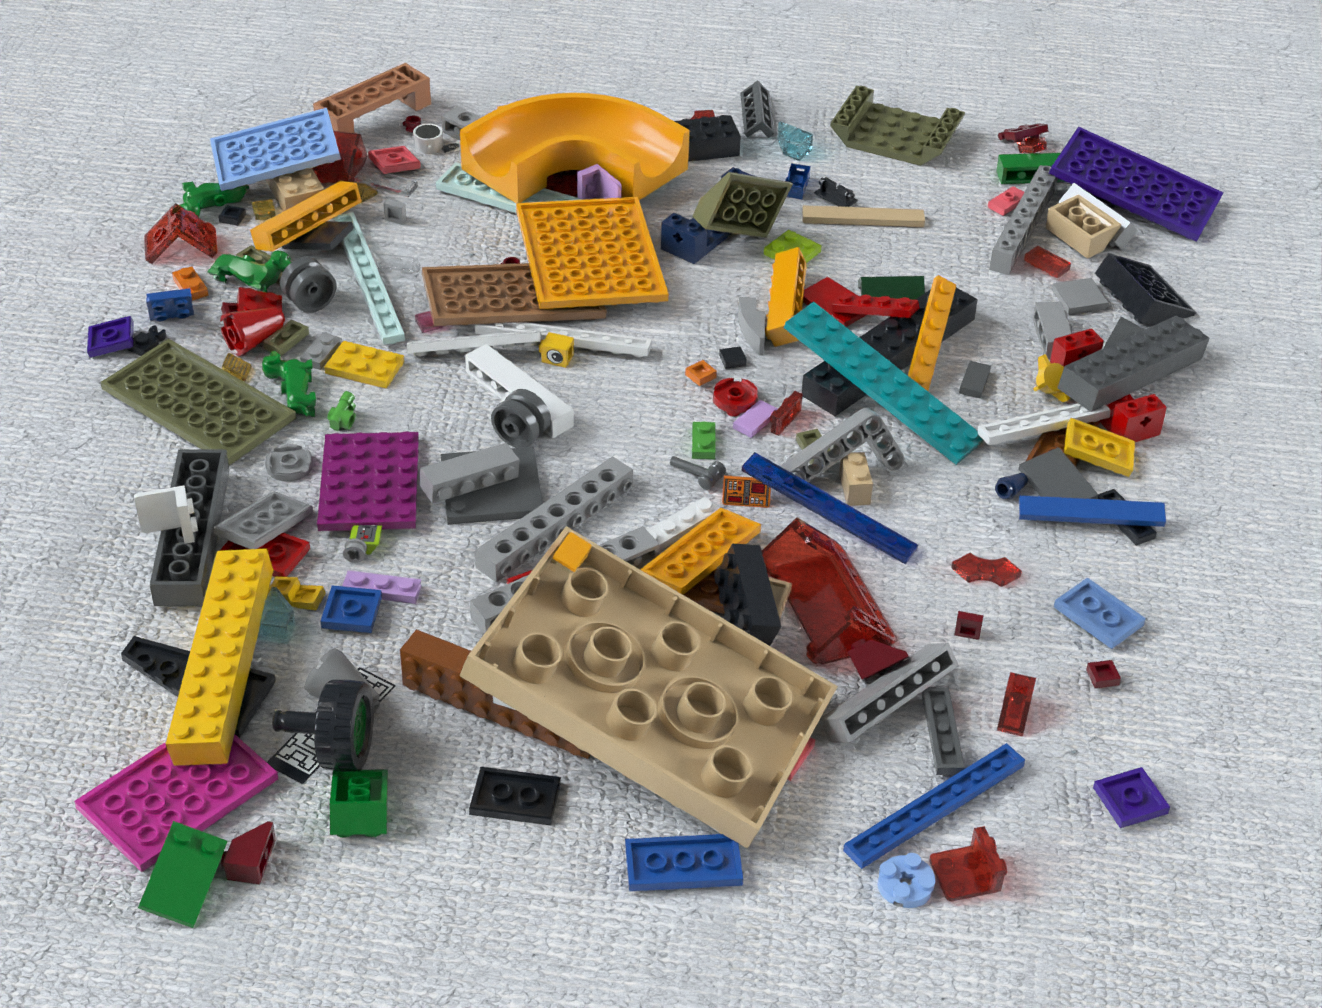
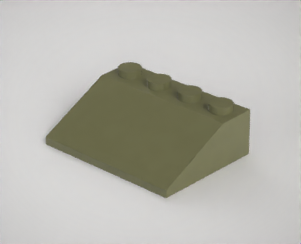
M728 172L700 198L692 217L707 230L767 238L793 184L786 181Z

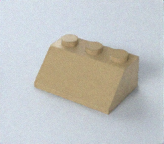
M1079 194L1048 208L1046 229L1087 259L1102 252L1121 228V223Z

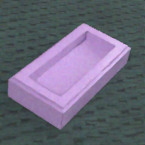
M759 400L733 422V429L752 438L778 415V408Z

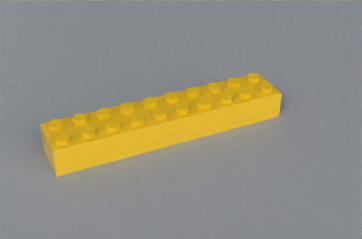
M267 549L217 551L165 743L174 766L228 763L273 574Z

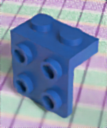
M190 288L146 294L150 321L161 322L169 318L184 319L194 315Z

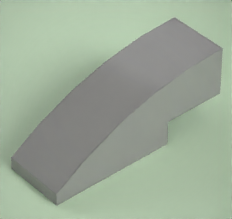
M739 297L738 322L741 332L751 348L758 355H763L765 311H756V298Z

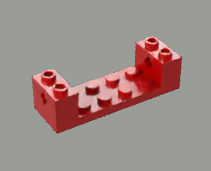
M1092 328L1055 338L1050 363H1058L1065 367L1101 350L1104 340ZM1128 394L1107 404L1106 406L1111 410L1110 418L1099 420L1107 431L1139 442L1161 434L1167 407L1155 394L1137 399Z

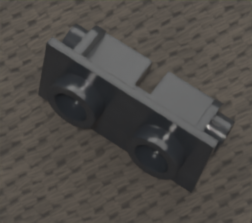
M822 177L819 180L820 188L814 192V194L838 207H850L858 202L854 198L855 194L851 189L842 185L837 186L836 182L827 177Z

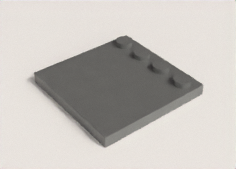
M534 447L511 448L520 460L518 478L446 499L447 524L521 519L542 505ZM472 452L441 454V462Z

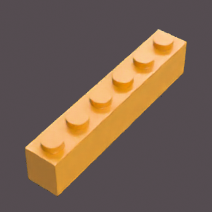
M339 181L250 229L255 249L273 252L358 205L362 201L357 183Z
M799 247L776 253L775 262L772 264V287L769 289V313L766 315L767 327H765V334L768 340L771 339L774 347L799 341L784 329L785 322L799 313L803 305L807 263Z

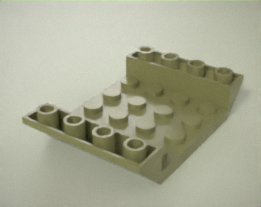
M856 85L831 121L830 126L848 148L921 166L942 154L965 116V112L959 111L956 108H946L941 118L938 119L937 117L920 115L917 112H908L900 108L884 106L880 103L875 104L873 103L874 90L866 86Z

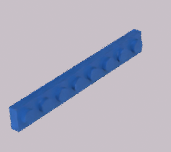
M1007 743L846 842L843 851L863 869L1023 768L1025 759Z

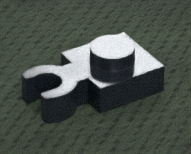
M154 325L149 328L147 334L140 332L133 338V347L127 348L128 351L139 356L144 355L158 346L159 342L167 338L166 330L163 329L158 332L157 326Z

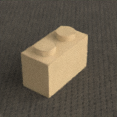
M865 452L849 453L840 460L839 477L847 506L870 505L873 482Z

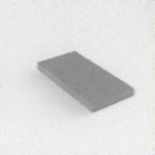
M273 491L214 526V535L249 549H258L312 515L313 506Z

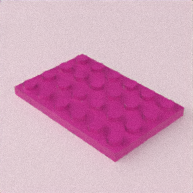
M235 734L227 764L174 766L166 744L163 743L76 799L74 803L76 809L134 866L143 872L157 862L173 821L203 831L277 781L278 772Z

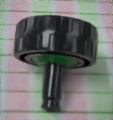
M355 680L328 681L322 689L316 713L301 711L282 712L281 710L274 712L272 719L274 731L314 734L316 758L323 769L356 772L361 770L366 763L370 751L374 723L373 697L371 689L366 682Z

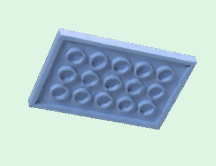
M327 108L210 138L221 191L231 190L246 184H254L265 179H273L276 176L291 174L299 170L313 168L341 159Z

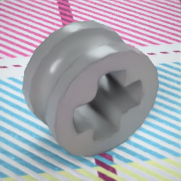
M354 538L346 541L343 551L344 558L352 563L363 561L367 550L365 542Z

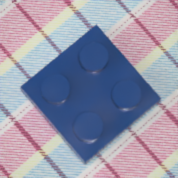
M332 585L320 621L321 628L372 633L382 600V590Z

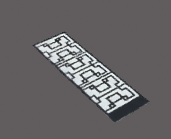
M361 667L357 669L379 694V702L396 687V685ZM295 733L267 763L283 775L300 784H304L320 767L315 753L314 734Z

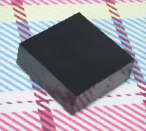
M226 205L218 216L219 223L239 226L246 216V209Z
M741 346L719 349V356L725 369L746 366L747 359Z

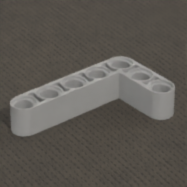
M863 408L784 462L778 470V475L789 488L799 489L865 442L869 444L876 458L891 471L900 469L904 464L905 458L881 417L871 409ZM872 418L871 422L866 425L867 421ZM853 431L852 435L847 438V435ZM883 436L881 441L877 443V440ZM834 445L833 449L827 452L828 448ZM814 459V462L808 465L809 461ZM795 472V475L789 479V476Z

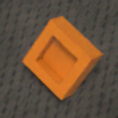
M701 360L687 367L685 375L698 386H701L717 378V371L704 360Z

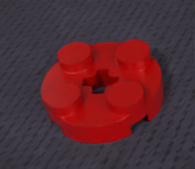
M726 378L719 381L714 387L713 403L719 409L726 411L729 416L736 417L740 413L746 412L758 402L757 387L749 380L741 378L740 382L734 381V378Z

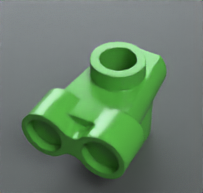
M345 391L339 399L337 407H332L328 413L327 419L329 420L330 428L339 431L341 427L349 430L355 421L356 414L353 412L356 408L353 402L355 396L351 392Z

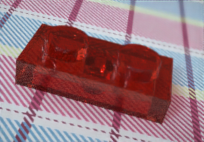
M1038 245L1027 252L1024 261L1056 278L1068 272L1071 267L1070 262Z
M794 391L788 398L784 399L782 405L777 410L772 412L770 416L771 433L779 436L801 412L802 393Z

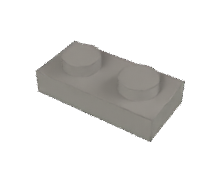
M322 332L302 354L300 361L305 363L307 360L312 359L313 368L321 370L341 345L342 338Z

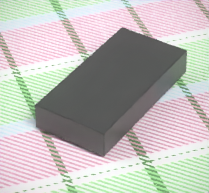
M969 361L959 393L981 398L991 371V365Z

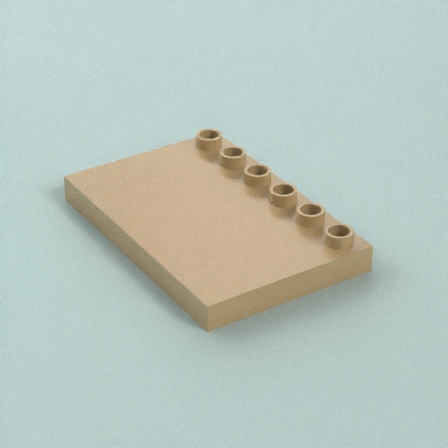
M567 526L469 653L460 673V677L479 687L483 692L494 696L524 714L530 720L539 723L574 744L578 749L589 753L619 771L625 777L634 780L669 801L673 806L684 810L747 849L759 832L838 687ZM570 532L592 545L587 558L575 572L552 559Z

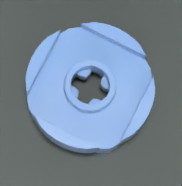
M908 853L907 855L895 856L880 865L878 889L888 902L894 904L895 901L903 904L904 908H915L929 901L934 891L935 875L931 867L922 861L918 854ZM902 878H908L912 880L910 885H908L906 882L901 883L900 881L902 880Z

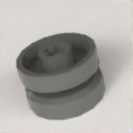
M301 257L294 260L283 271L280 279L281 291L299 310L305 313H315L322 310L331 302L337 289L336 280L333 275L312 257Z
M517 389L494 408L491 414V423L497 435L505 443L507 442L508 445L514 448L529 447L538 436L548 429L551 424V414L544 401L534 392L527 389Z

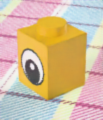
M549 332L546 338L541 340L539 344L541 362L567 368L574 356V337Z

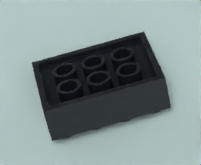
M1108 253L1095 272L1096 276L1100 279L1099 282L1104 287L1109 288L1112 291L1111 295L1123 303L1122 307L1134 315V319L1142 325L1145 323L1156 325L1174 316L1184 319L1195 316L1197 313L1151 265Z

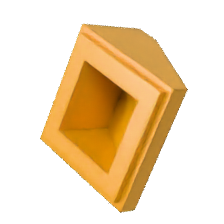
M570 532L552 559L575 572L587 558L592 545Z

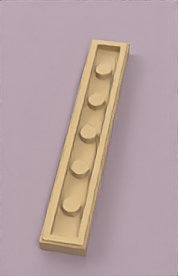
M802 206L803 223L899 227L925 226L924 210Z

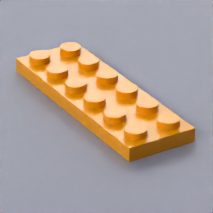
M720 507L640 570L684 595L721 565L724 554L728 552L732 543L747 544L761 532V524Z

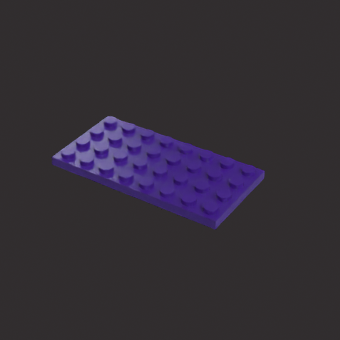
M1079 126L1049 171V174L1058 179H1062L1070 184L1075 183L1094 196L1101 197L1114 205L1127 209L1131 213L1140 215L1151 222H1155L1196 242L1224 193Z

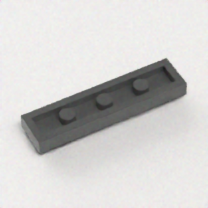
M928 687L922 691V699L936 775H956L964 770L965 767L949 687Z

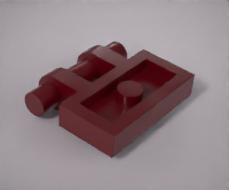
M1025 124L1018 128L1005 129L1004 132L998 133L999 140H1013L1014 143L1023 142L1026 137L1039 138L1042 133L1049 132L1048 124Z

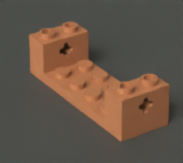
M403 63L313 103L314 111L327 108L336 143L338 146L345 145L355 139L353 119L359 118L361 115L374 111L383 105L390 104L397 99L415 111L431 105L430 78L409 64Z

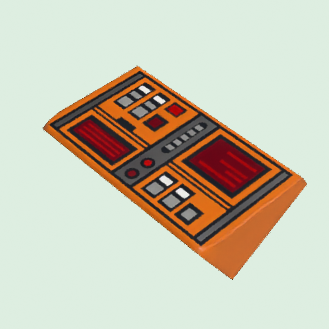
M724 475L723 505L763 508L770 506L771 479Z

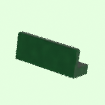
M924 276L860 277L858 279V288H861V296H889L896 299L906 297L910 300H916L925 293Z

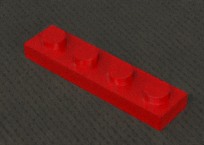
M849 293L840 295L832 303L833 312L910 318L920 308L918 300H910L906 297L896 299L889 296H854Z

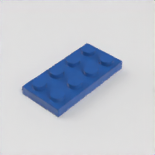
M724 834L625 839L629 892L743 886L739 843Z

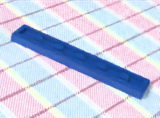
M1019 496V520L1165 527L1166 524L1165 503Z

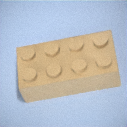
M312 168L276 176L273 179H265L283 212L324 190Z

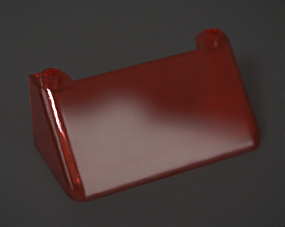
M796 517L762 550L768 577L771 576L774 579L792 583L788 601L811 641L806 645V655L811 662L824 665L848 659L850 656L847 651L852 649L850 645L863 638L866 642L873 640L891 647L898 641L848 554L837 541Z

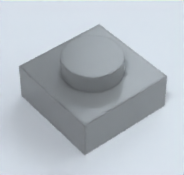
M387 199L383 203L385 221L404 225L407 221L406 204Z

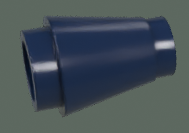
M1024 473L1001 477L995 485V491L1002 499H1012L1027 485L1028 478Z

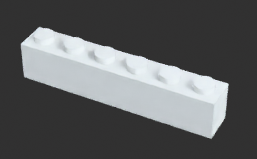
M485 344L465 355L466 372L503 401L510 393L517 389H527L538 395L547 405L551 414V424L545 431L551 438H555L574 427V409L560 400L554 393L544 388L539 382L528 376L526 372L516 367L511 361L500 355L498 351Z

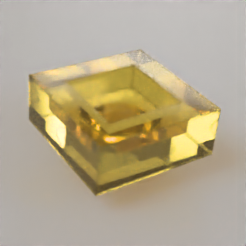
M272 199L252 202L255 220H267L276 216Z

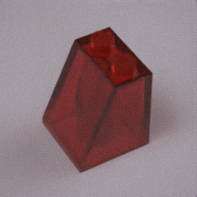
M333 131L341 159L332 163L315 166L312 169L320 183H337L339 181L355 183L368 157L361 134Z

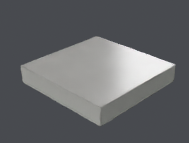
M1092 278L1052 284V291L1058 300L1062 302V306L1067 311V314L1108 308L1109 302Z

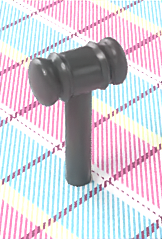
M672 456L670 459V465L699 475L698 483L705 490H710L726 473L725 466L719 461L713 462L707 469Z

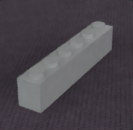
M949 643L928 644L821 717L820 722L829 741L839 743L851 742L957 668L959 665Z

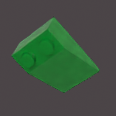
M388 769L359 770L356 772L333 771L329 803L330 835L346 838L352 835L365 834L368 837H377L381 834H387Z
M173 821L138 909L193 928L223 855L227 840Z

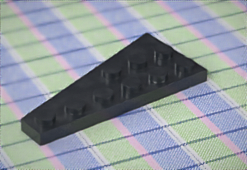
M133 636L121 653L122 661L178 697L190 651ZM250 668L235 730L237 737H241L275 684L274 674Z

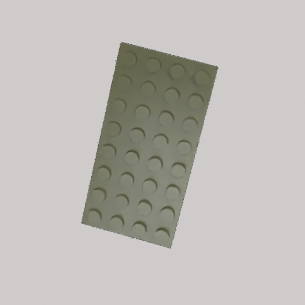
M170 339L162 342L100 382L102 390L198 448L226 449L229 466L296 419V411Z

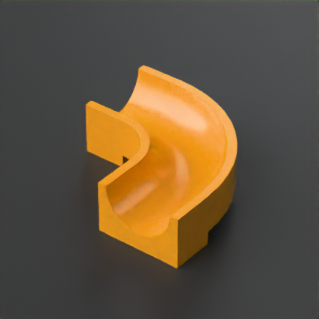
M592 93L547 94L526 98L502 106L460 129L461 168L511 201L521 203L546 188L549 175L566 170H584L598 164L621 183L622 198L638 197L641 200L688 170L690 130L646 106L622 98Z

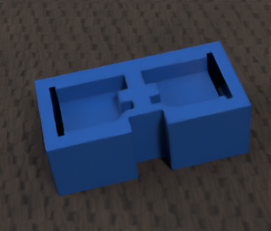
M791 163L788 177H786L785 181L791 182L793 185L787 197L803 200L810 179L811 166Z

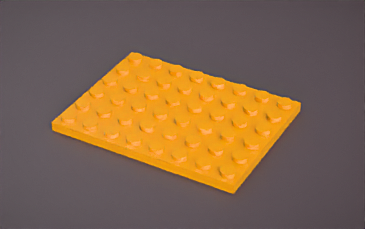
M638 197L516 203V213L540 309L668 301L669 293Z

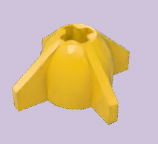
M1046 354L1038 357L1037 385L1033 390L1052 394L1061 402L1068 401L1070 397L1058 389L1064 366L1058 363L1051 364Z

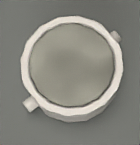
M421 124L414 129V148L418 152L431 154L443 148V131L438 125Z

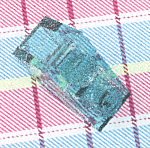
M781 121L778 123L777 140L783 155L800 161L812 151V133Z
M272 587L264 603L258 640L288 644L296 627L294 611L278 588Z

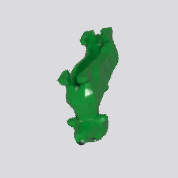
M193 181L182 183V188L186 192L183 194V204L173 207L172 214L183 216L187 220L197 221L201 209L241 202L247 189H249V185L246 184L231 190L221 191L219 183H203L196 187Z
M279 250L274 251L271 254L270 260L265 264L255 263L256 260L248 255H244L241 258L231 254H223L216 259L207 272L213 275L215 280L224 283L227 281L226 275L235 276L246 285L257 289V291L268 293L267 288L277 282L280 273H283L292 262L287 253Z
M272 351L270 356H265L262 361L263 373L269 379H276L279 376L284 379V381H281V394L286 395L287 407L296 411V414L315 417V392H310L307 395L308 382H312V372L309 370L313 369L312 359L307 360L305 363L297 359L281 360L280 354L277 351Z

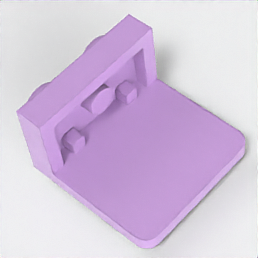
M598 164L577 172V195L579 199L621 198V183Z

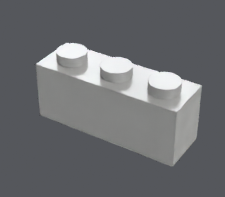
M1036 302L1033 322L1043 355L1046 354L1048 359L1051 358L1054 339L1072 334V326L1068 324L1067 311L1063 309L1062 302Z

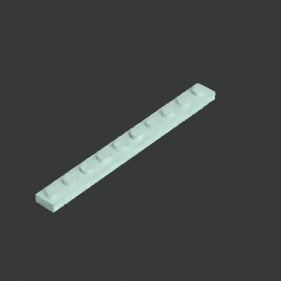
M354 212L334 217V221L353 223L354 229L342 240V244L383 345L405 341L403 329Z

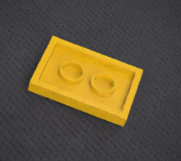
M343 341L324 366L325 374L386 389L405 363L404 355Z
M1070 418L1066 429L1065 454L1111 470L1117 474L1127 477L1131 475L1134 465L1135 441Z

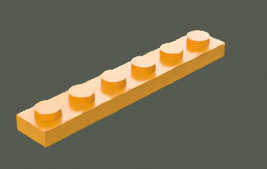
M940 275L936 276L933 280L908 376L927 391L930 388L956 289V284Z

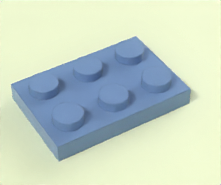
M1086 578L1057 598L1054 603L1055 609L1111 649L1143 627L1146 620L1145 617L1089 578Z

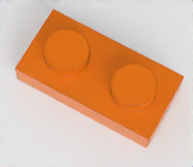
M192 266L172 272L173 280L179 289L190 288L192 301L209 296L207 287Z

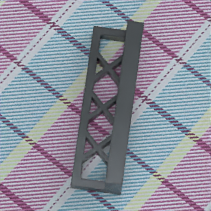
M757 80L740 93L744 134L750 137L758 130H761L769 138L774 134L770 92Z

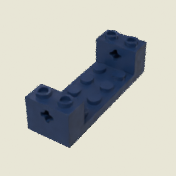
M732 167L731 169H729L726 173H724V174L721 176V179H722L728 172L738 173V174H744V175H750V176H755V175H751V174H749V173H746V172L740 170L739 168ZM672 213L661 222V250L695 264L733 233L707 230L694 218L689 220L679 214Z

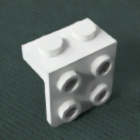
M185 486L142 492L134 495L140 528L143 533L181 527L184 543L195 542L193 532L198 531L196 517L190 516L191 513H194L192 498L187 499Z

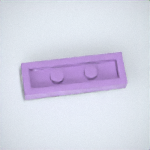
M349 570L342 585L344 587L382 590V600L416 604L422 587L421 579Z

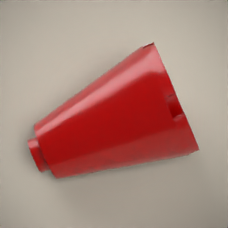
M276 307L230 312L223 314L220 318V322L224 320V327H221V332L231 351L235 349L238 352L235 355L241 356L282 328L285 316Z

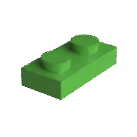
M702 421L692 423V459L715 460V422Z

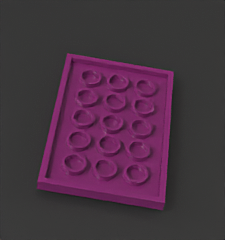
M419 432L325 434L317 518L318 531H350L354 525H382L381 530L416 529Z

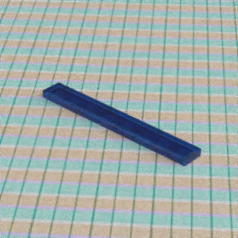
M756 452L742 465V472L905 565L918 549L919 545Z

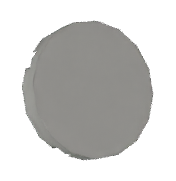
M286 444L278 446L271 454L269 452L266 456L265 466L272 478L280 481H295L310 473L313 467V457L308 449L306 451L300 445Z

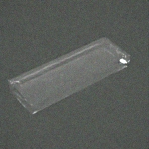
M364 167L354 177L357 184L409 197L418 187L416 180L389 173L383 174L381 171Z

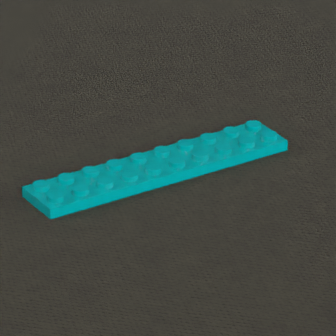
M812 302L785 322L784 329L955 465L983 443L984 440L978 435V430L815 302Z

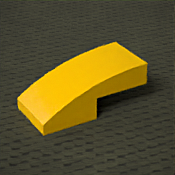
M276 576L269 587L267 597L288 606L317 610L326 592L323 586L301 585L298 577Z

